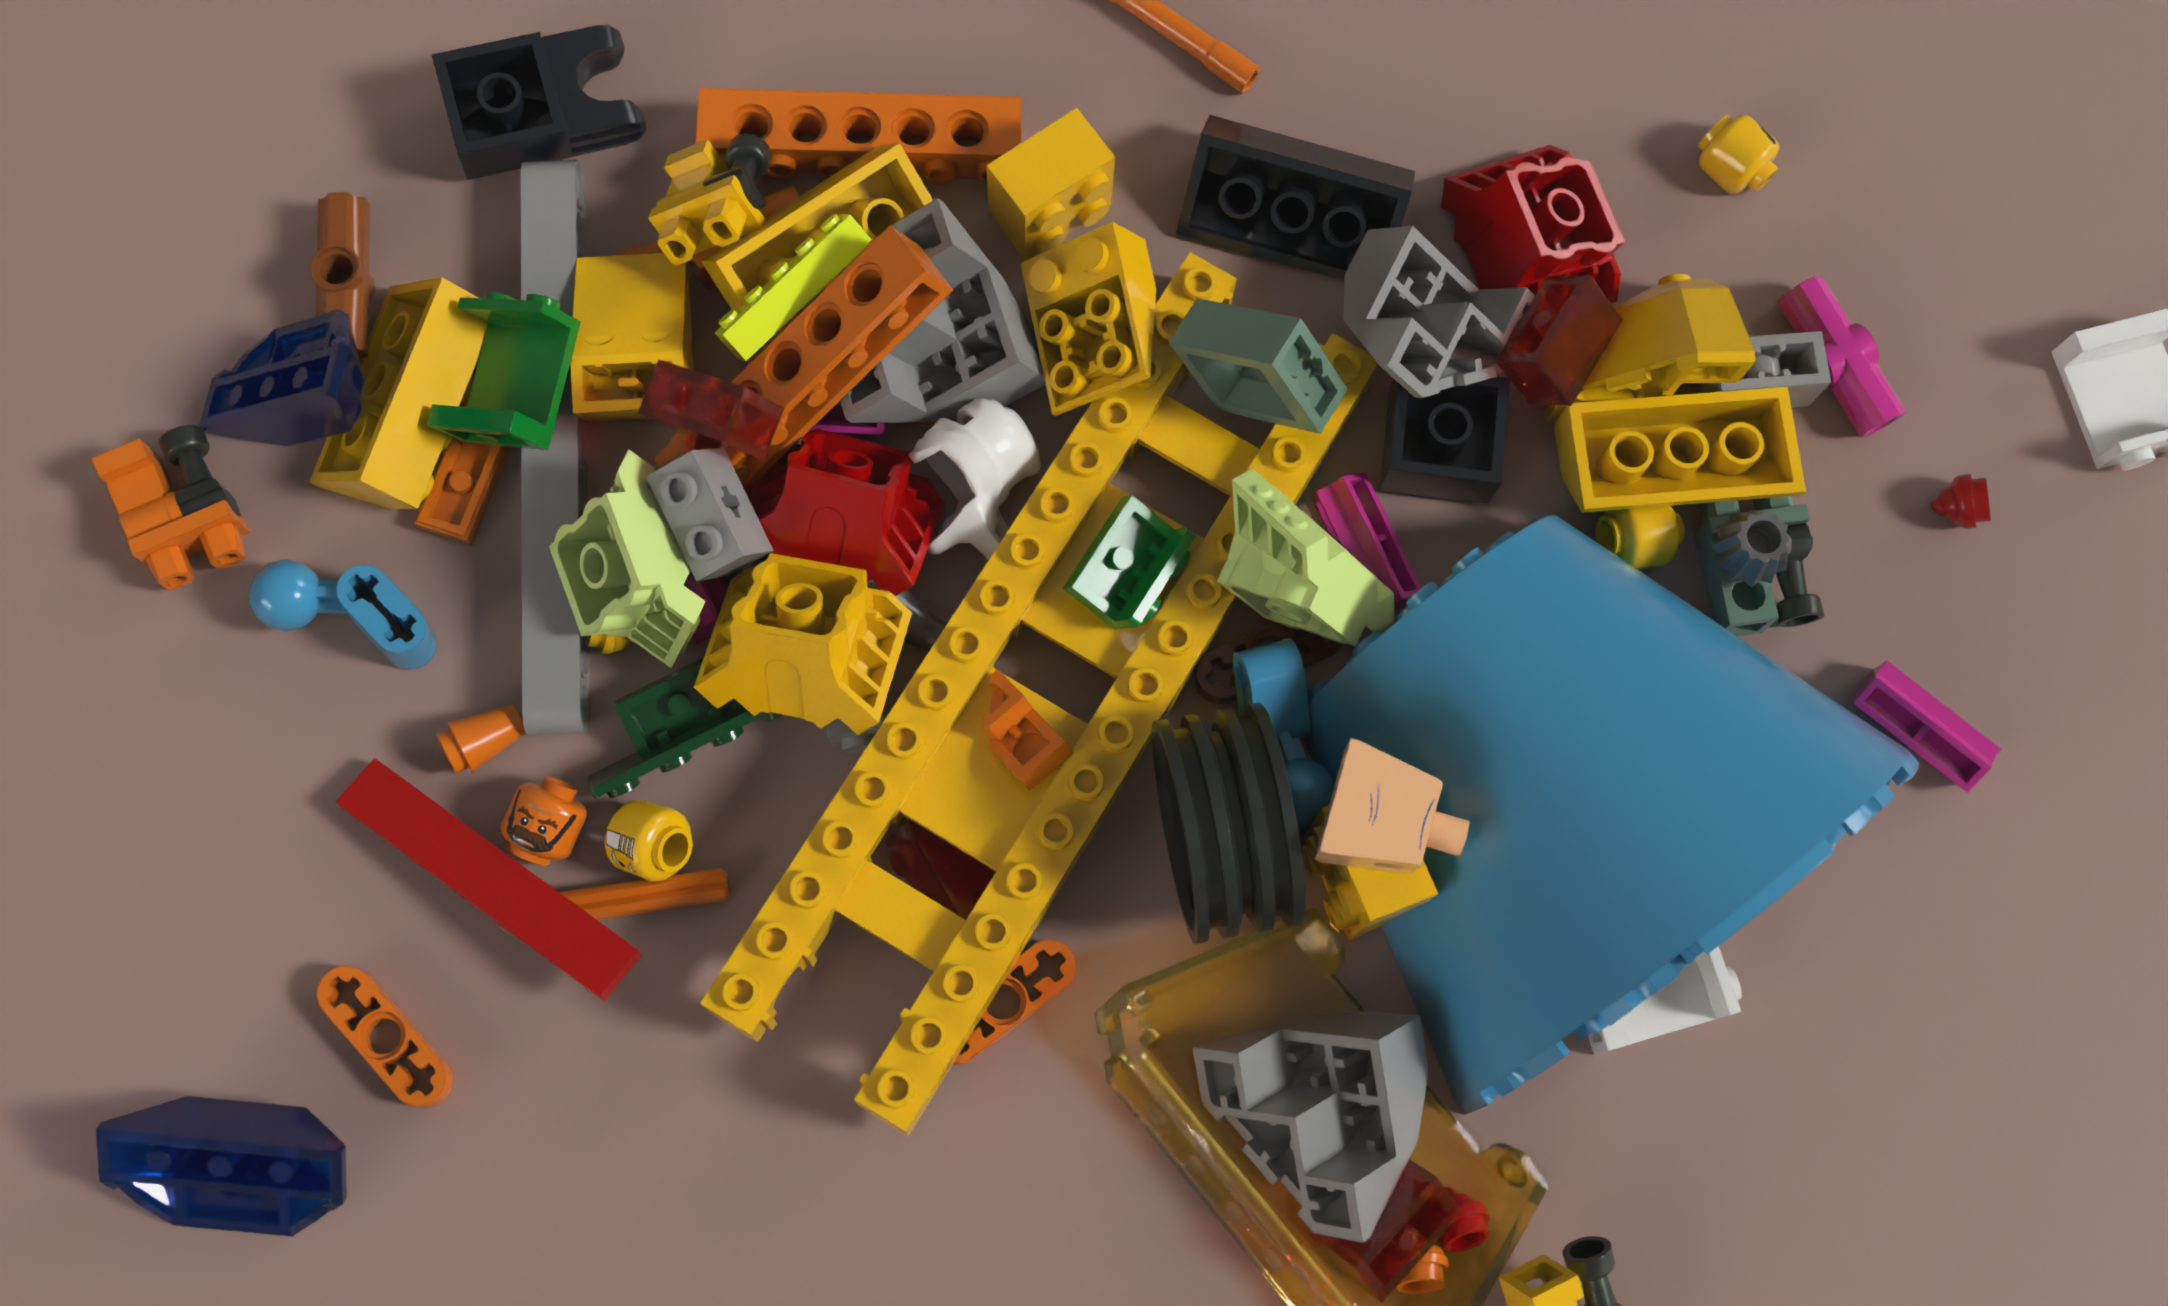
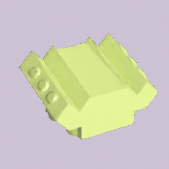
M628 449L616 473L615 483L611 487L610 493H606L602 497L590 499L585 505L583 515L573 524L562 525L558 529L555 540L549 545L581 636L607 634L628 637L672 668L678 655L684 653L700 622L699 614L706 601L684 586L691 570L653 491L648 488L649 482L646 476L653 473L655 468Z
M1253 468L1232 479L1235 534L1228 558L1217 580L1218 583L1265 619L1275 621L1289 628L1311 632L1343 644L1347 643L1357 646L1364 627L1374 633L1394 623V593L1313 519L1301 511Z

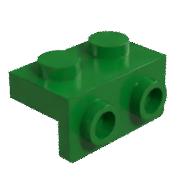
M1133 495L1123 496L1062 589L1114 629L1133 628L1143 625L1158 610L1161 603V598L1158 596L1167 581L1177 576L1188 563L1190 558L1188 549L1194 541L1196 534L1188 527L1173 529Z

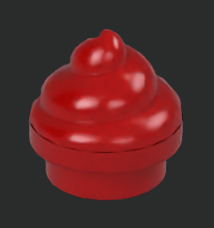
M1971 474L1958 475L1952 480L1950 487L1942 489L1937 499L1931 502L1932 510L1938 515L1946 516L1952 524L1961 525L1965 529L1977 528L1978 522L1991 521L1987 479H1972Z
M1447 1186L1437 1197L1436 1207L1433 1209L1430 1218V1231L1435 1241L1442 1242L1446 1252L1460 1253L1479 1246L1489 1238L1490 1232L1487 1224L1490 1216L1482 1202L1472 1200L1468 1194L1457 1193L1455 1189Z

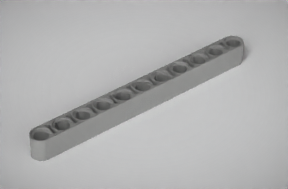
M579 160L523 162L521 166V300L526 301L527 294L547 296L560 302L559 310L573 317L576 258L585 257V194L582 168ZM570 366L549 450L521 448L522 717L527 736L587 733L589 729V647L585 643L586 636H581L549 548V545L555 540L558 529L562 525L573 524L583 515L585 505L588 502L587 422L573 414Z

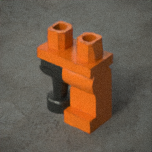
M185 425L166 432L159 439V444L166 461L173 465H180L185 486L173 490L161 457L140 438L91 458L99 478L106 483L116 506L132 555L146 565L158 583L168 591H173L190 584L195 579L188 558L204 551L209 562L216 569L230 567L244 561L246 558L241 536L250 531L244 517L240 515L235 498L213 478L203 457L208 454L210 445L204 429L197 425Z

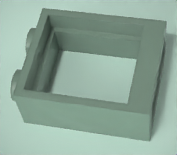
M1197 298L1168 342L1219 411L1320 434L1348 390L1303 320L1298 317Z

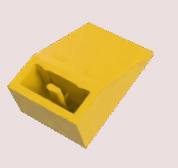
M1112 221L1020 263L1052 415L1058 416L1151 377L1156 285L1145 239Z
M664 253L576 258L573 318L581 321L570 362L573 414L586 422L696 416L688 262L675 266Z
M1328 806L1321 808L1304 835L1307 843L1301 846L1304 863L1313 879L1321 876L1329 894V898L1323 900L1328 919L1336 932L1344 929L1348 941L1354 940L1429 902L1438 895L1424 860H1422L1420 867L1413 873L1329 864L1313 860Z

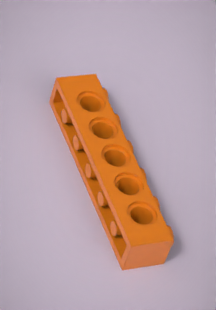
M699 88L696 143L708 139L725 163L726 151L730 141L735 136L756 131L763 132L765 135L762 139L771 150V160L765 172L766 175L774 178H789L794 174H818L825 179H828L881 144L900 143L919 177H925L930 181L938 183L950 182L955 178H974L987 183L986 165L1022 143V97ZM805 133L819 135L817 139L811 142L797 141V138ZM860 134L873 137L870 141L863 144H856L850 141L854 136ZM911 136H921L926 139L919 145H908L903 142ZM965 137L975 138L980 141L971 147L960 146L956 143Z
M889 225L879 236L869 242L865 250L839 276L833 278L827 284L825 290L799 315L790 320L786 328L760 354L754 356L746 368L720 393L716 394L709 401L708 405L683 430L672 437L670 443L654 458V461L660 469L691 450L724 448L746 492L953 291L952 287L920 245Z

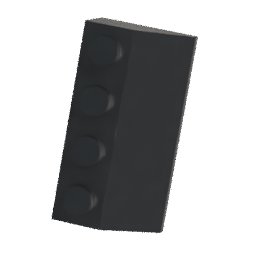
M1209 115L1200 135L1176 234L1345 281V274L1367 230L1401 227L1412 193L1415 171Z

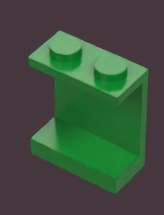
M486 292L484 299L460 298L458 309L488 324L467 407L432 404L427 426L465 443L549 450L581 321L560 311L561 304L557 300L538 294H527L526 301L516 300L513 297L496 292Z

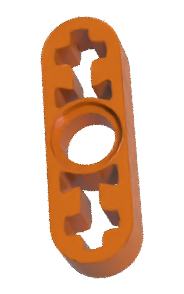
M1043 940L1034 944L1018 957L1001 985L1012 988L1018 994L1020 1007L1017 1013L1009 1019L1001 1020L991 1016L986 1009L981 1019L995 1031L984 1038L980 1027L975 1029L967 1040L970 1048L962 1054L959 1053L952 1066H960L972 1061L1070 985L1075 974L1076 964L1071 950L1066 945L1056 940ZM1045 953L1050 959L1060 955L1064 960V963L1059 968L1062 978L1057 982H1054L1048 976L1042 978L1033 985V989L1041 994V996L1031 1002L1024 985L1011 976V974L1021 968L1025 979H1027L1039 968V963L1036 959L1038 955Z
M339 966L327 972L321 979L317 989V999L321 1009L403 1103L414 1107L430 1108L443 1102L453 1086V1073L449 1064L368 972L352 966ZM342 981L353 985L359 982L360 986L354 993L362 1005L373 1009L377 1002H379L381 1007L363 1017L351 1005L345 1003L337 1005L336 1001L342 995L338 988L339 984ZM360 1020L357 1027L355 1028L353 1026V1022ZM393 1020L400 1028V1042L393 1051L379 1054L371 1046V1032L379 1022ZM414 1045H416L419 1049L418 1052L409 1055ZM408 1057L420 1069L428 1071L434 1068L436 1073L430 1078L434 1089L431 1093L420 1090L412 1093L410 1088L416 1082L415 1076L406 1066L398 1065L394 1072L390 1069V1066Z

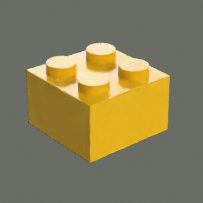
M1077 107L986 165L988 213L1024 261L1037 253L1041 254L1061 245L1066 238V234L1083 224L1085 227L1097 223L1107 214L1112 204L1115 156Z

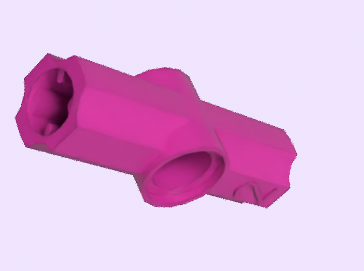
M1813 276L1799 283L1780 297L1777 303L1796 333L1822 331L1831 383L1825 390L1831 389L1860 438L1868 437L1882 430L1906 413L1903 405L1877 365L1879 362V351L1873 336L1863 325L1858 323L1851 324L1822 276Z

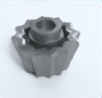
M1750 510L1747 513L1731 514L1727 524L1716 527L1718 539L1711 545L1718 554L1716 566L1728 570L1731 581L1744 580L1750 587H1753L1759 581L1772 583L1775 573L1785 571L1787 568L1788 554L1792 549V539L1786 533L1788 525L1781 523L1778 515L1770 516L1764 510Z

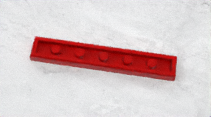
M376 758L368 764L335 801L342 810L603 1003L642 956L634 946Z

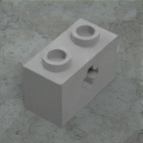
M1822 331L1749 336L1755 351L1756 362L1738 383H1698L1699 393L1788 386L1791 408L1808 407L1831 383Z
M724 448L691 450L646 476L696 582L729 576L774 551Z

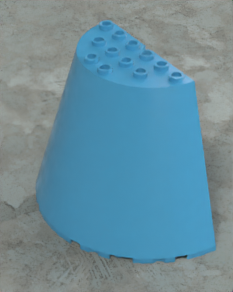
M1553 514L1546 517L1540 515L1516 534L1512 531L1505 533L1491 544L1484 553L1477 547L1466 554L1451 568L1453 573L1441 583L1440 588L1434 581L1422 587L1407 600L1406 604L1408 607L1397 616L1398 621L1383 634L1377 630L1369 635L1352 650L1354 655L1344 664L1345 667L1331 680L1325 677L1307 690L1311 732L1310 736L1305 738L1304 741L1312 760L1325 766L1334 780L1337 777L1344 749L1351 738L1356 739L1438 778L1443 782L1436 811L1469 821L1467 838L1459 857L1428 847L1425 849L1423 860L1438 895L1429 902L1382 925L1455 1103L1465 1115L1489 1105L1498 1094L1502 1097L1507 1095L1527 1080L1533 1079L1565 1058L1570 1051L1562 1042V1039L1572 1032L1579 1040L1590 1033L1596 1035L1680 976L1678 971L1693 962L1703 951L1706 954L1713 951L1835 852L1832 847L1846 833L1853 836L1876 813L1883 809L1895 797L1888 788L1891 779L1897 786L1900 783L1903 785L1913 778L1919 769L1918 760L1909 750Z

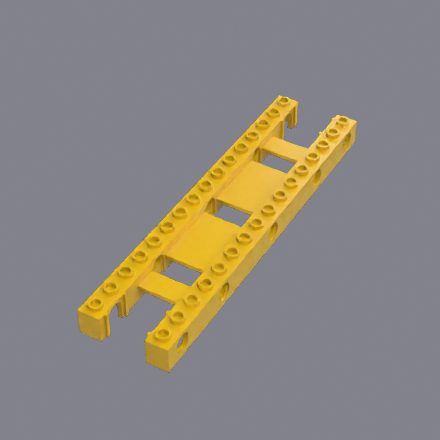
M1189 252L1155 304L1151 377L1092 401L700 1002L707 1012L758 1043L767 1028L773 1031L777 1025V1022L774 1020L777 1012L773 1006L784 984L796 968L804 972L807 965L812 968L818 961L815 953L840 915L933 971V974L911 1009L909 1010L904 1007L900 1014L902 1021L900 1027L870 1075L862 1074L859 1079L862 1088L854 1099L859 1107L909 1137L1152 741L1153 721L1166 718L1198 666L1199 661L1206 653L1239 599L1217 582L1228 558L1235 534L1232 479L1253 468L1296 505L1368 389L1378 367V363L1371 354L1332 333L1326 344L1322 345L1319 343V346L1348 388L1320 434L1274 424L1273 429L1260 449L1172 399L1183 379L1190 380L1192 374L1170 346L1169 340L1197 298L1231 305L1237 278ZM1142 445L1229 495L1230 498L1205 538L1196 534L1194 541L1188 549L1190 552L1188 563L1177 576L1167 581L1158 596L1161 598V603L1153 617L1138 627L1114 629L1062 588L1123 496L1129 495L1111 483L1127 457L1133 459ZM1144 504L1173 529L1184 528V526ZM1025 625L1116 679L1089 724L1003 674L1025 696L1032 708L1060 735L1073 752L1069 758L1030 791L1022 785L989 747L990 738L981 728L983 715L990 712L994 690L989 683L991 674L996 671L994 663L1012 635L1018 637ZM905 816L996 871L966 920L872 863L871 855L892 822L898 825L902 817Z

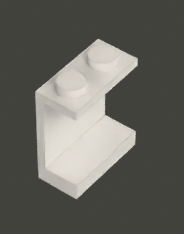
M2168 308L2076 331L2051 351L2097 469L2120 464L2122 471L2135 469L2156 459L2155 454L2168 451V355L2162 343L2168 338Z
M1719 946L1709 954L1703 951L1693 962L1678 971L1680 976L1648 997L1611 1026L1608 1025L1596 1035L1590 1033L1588 1038L1594 1055L1742 1012L1738 1000L1742 997L1740 982L1734 970L1730 966H1725Z

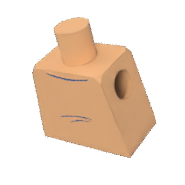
M1351 738L1342 755L1313 860L1329 864L1413 873L1420 867L1426 847L1459 857L1467 838L1469 821L1436 811L1443 782L1438 778L1364 742Z

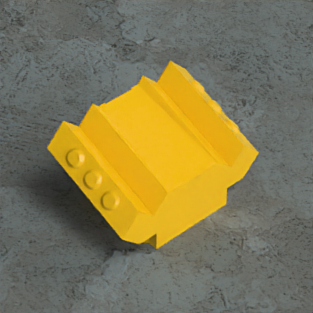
M770 553L766 561L761 562L755 568H747L730 580L693 688L717 709L735 699L753 716L761 712L769 714L771 712L803 718L806 721L813 722L820 729L839 718L855 734L860 735L880 721L912 612L891 592L867 588L866 570Z

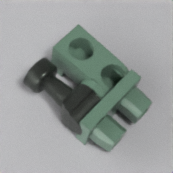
M1791 496L1752 499L1755 510H1764L1770 516L1778 515L1780 522L1788 525L1786 533L1792 539V549L1788 554L1787 568L1785 571L1775 573L1784 597L1776 605L1771 583L1759 581L1753 587H1750L1744 580L1731 581L1728 570L1716 566L1718 554L1711 547L1718 539L1716 527L1727 524L1731 514L1740 513L1738 500L1701 503L1703 525L1694 534L1697 550H1700L1701 567L1707 579L1714 614L1711 617L1712 620L1736 636L1763 633L1777 619L1780 627H1795L1818 621L1825 616L1820 597L1816 594L1807 593L1803 560L1808 556L1813 547V536H1811L1807 522L1810 520L1807 504L1794 505Z

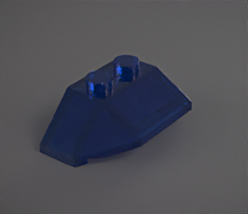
M336 310L271 331L247 350L231 371L223 369L211 379L199 426L204 429V432L209 434L281 446H291L352 431V427L361 412L360 395L364 376L349 314Z
M185 1096L103 1121L96 1128L99 1182L112 1190L120 1188L136 1204L174 1226L293 1237L318 1221L330 1210L333 1211L343 1205L347 1198L346 1145L307 1107Z

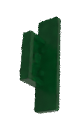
M703 658L613 701L614 707L637 752L587 777L588 789L593 798H598L606 793L609 798L619 797L640 784L638 777L657 768L662 773L674 770L692 758L691 751L709 742L712 743L713 747L729 743L743 734L742 726L760 717H763L764 721H771L783 715L761 712L753 716L735 699L717 709L693 688Z

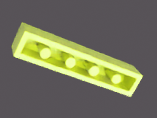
M833 214L826 219L820 226L823 231L816 238L812 239L809 237L795 249L797 255L788 264L784 261L771 271L769 275L772 279L765 286L761 287L758 285L744 297L746 303L737 312L735 309H732L720 319L718 324L721 327L715 334L737 359L747 361L866 248L872 239L851 214H840L839 216Z

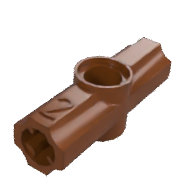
M348 192L328 193L326 197L318 199L317 253L312 258L310 264L311 277L316 282L315 353L320 359L335 361L339 364L358 363L360 359L368 357L369 302L374 296L375 291L374 279L369 273L370 204L365 197L354 196ZM349 271L352 272L348 280L340 284H334L339 275Z

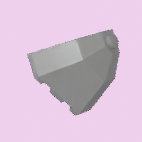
M937 198L893 224L894 228L920 245L952 287L953 291L840 400L845 419L851 423L937 422L940 418L955 420L957 419L958 410L974 399L995 400L1001 403L1003 407H1006L1044 386L1045 379L1035 333L1004 278L945 203Z
M1414 226L1367 230L1345 274L1344 322L1379 366L1415 398H1424L1438 394L1440 390L1454 386H1466L1496 377V374L1537 365L1559 320L1527 287L1479 290Z
M1362 1011L1303 1017L1200 1043L1192 1047L1203 1106L1217 1122L1226 1118L1247 1142L1242 1151L1272 1185L1281 1181L1301 1204L1302 1208L1297 1214L1313 1233L1362 1243L1368 1240L1418 1142L1429 1075L1420 1016L1380 1011Z

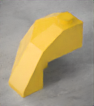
M1671 274L1660 278L1658 286L1651 287L1604 312L1590 332L1544 412L1545 423H1556L1568 403L1670 396L1676 392L1682 383H1738L1755 364L1756 360L1754 348L1730 289L1710 279H1691L1686 274Z

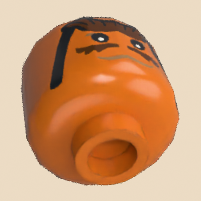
M545 776L542 784L534 782L521 784L516 790L500 826L501 834L509 841L506 849L521 859L541 866H549L551 860L567 858L587 818L586 808L580 801L574 798L578 789L563 780L551 776Z

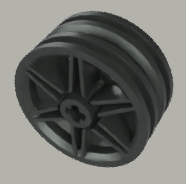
M1260 702L1247 704L1244 707L1243 717L1240 718L1237 717L1235 711L1230 707L1218 709L1215 713L1211 732L1208 731L1197 714L1182 716L1179 729H1172L1167 719L1153 721L1152 751L1161 819L1181 912L1192 942L1194 944L1208 942L1210 929L1214 928L1218 929L1223 939L1237 937L1243 914L1246 915L1258 932L1272 930L1275 925V917L1279 916L1287 927L1301 925L1305 917L1306 894L1299 830L1283 755L1266 708Z

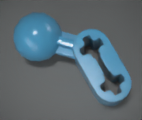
M285 559L270 562L254 575L248 589L251 610L256 618L268 627L287 632L304 628L319 613L348 614L353 623L398 668L406 670L418 669L426 665L435 654L437 647L436 637L421 611L375 566L357 565L346 570L339 580H320L316 572L306 565ZM369 593L372 597L377 598L386 615L403 633L406 632L408 635L414 636L413 639L406 643L403 639L398 638L387 619L371 602L368 603L362 597Z
M1288 638L1234 653L1233 670L1239 717H1243L1244 707L1247 704L1260 702L1266 708L1283 755L1293 797L1298 830H1308L1321 808L1329 805L1335 780L1325 766L1311 759H1306L1300 742L1301 739L1308 738L1311 732L1308 697L1301 655L1294 641Z

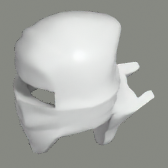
M984 398L972 400L969 404L964 405L958 410L957 422L947 418H940L924 434V437L917 441L913 451L908 454L914 463L926 459L931 468L944 481L958 500L955 514L940 522L938 535L930 542L929 553L937 555L958 543H971L989 560L1009 530L1001 516L999 506L1008 498L1011 488L1025 477L1035 475L1041 469L1039 450L1025 422L1014 410L1003 407L1001 403L995 400Z

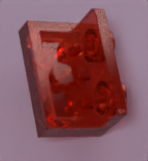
M910 819L906 820L885 841L889 848L888 856L893 870L899 876L905 877L909 886L965 920L996 873L993 869Z

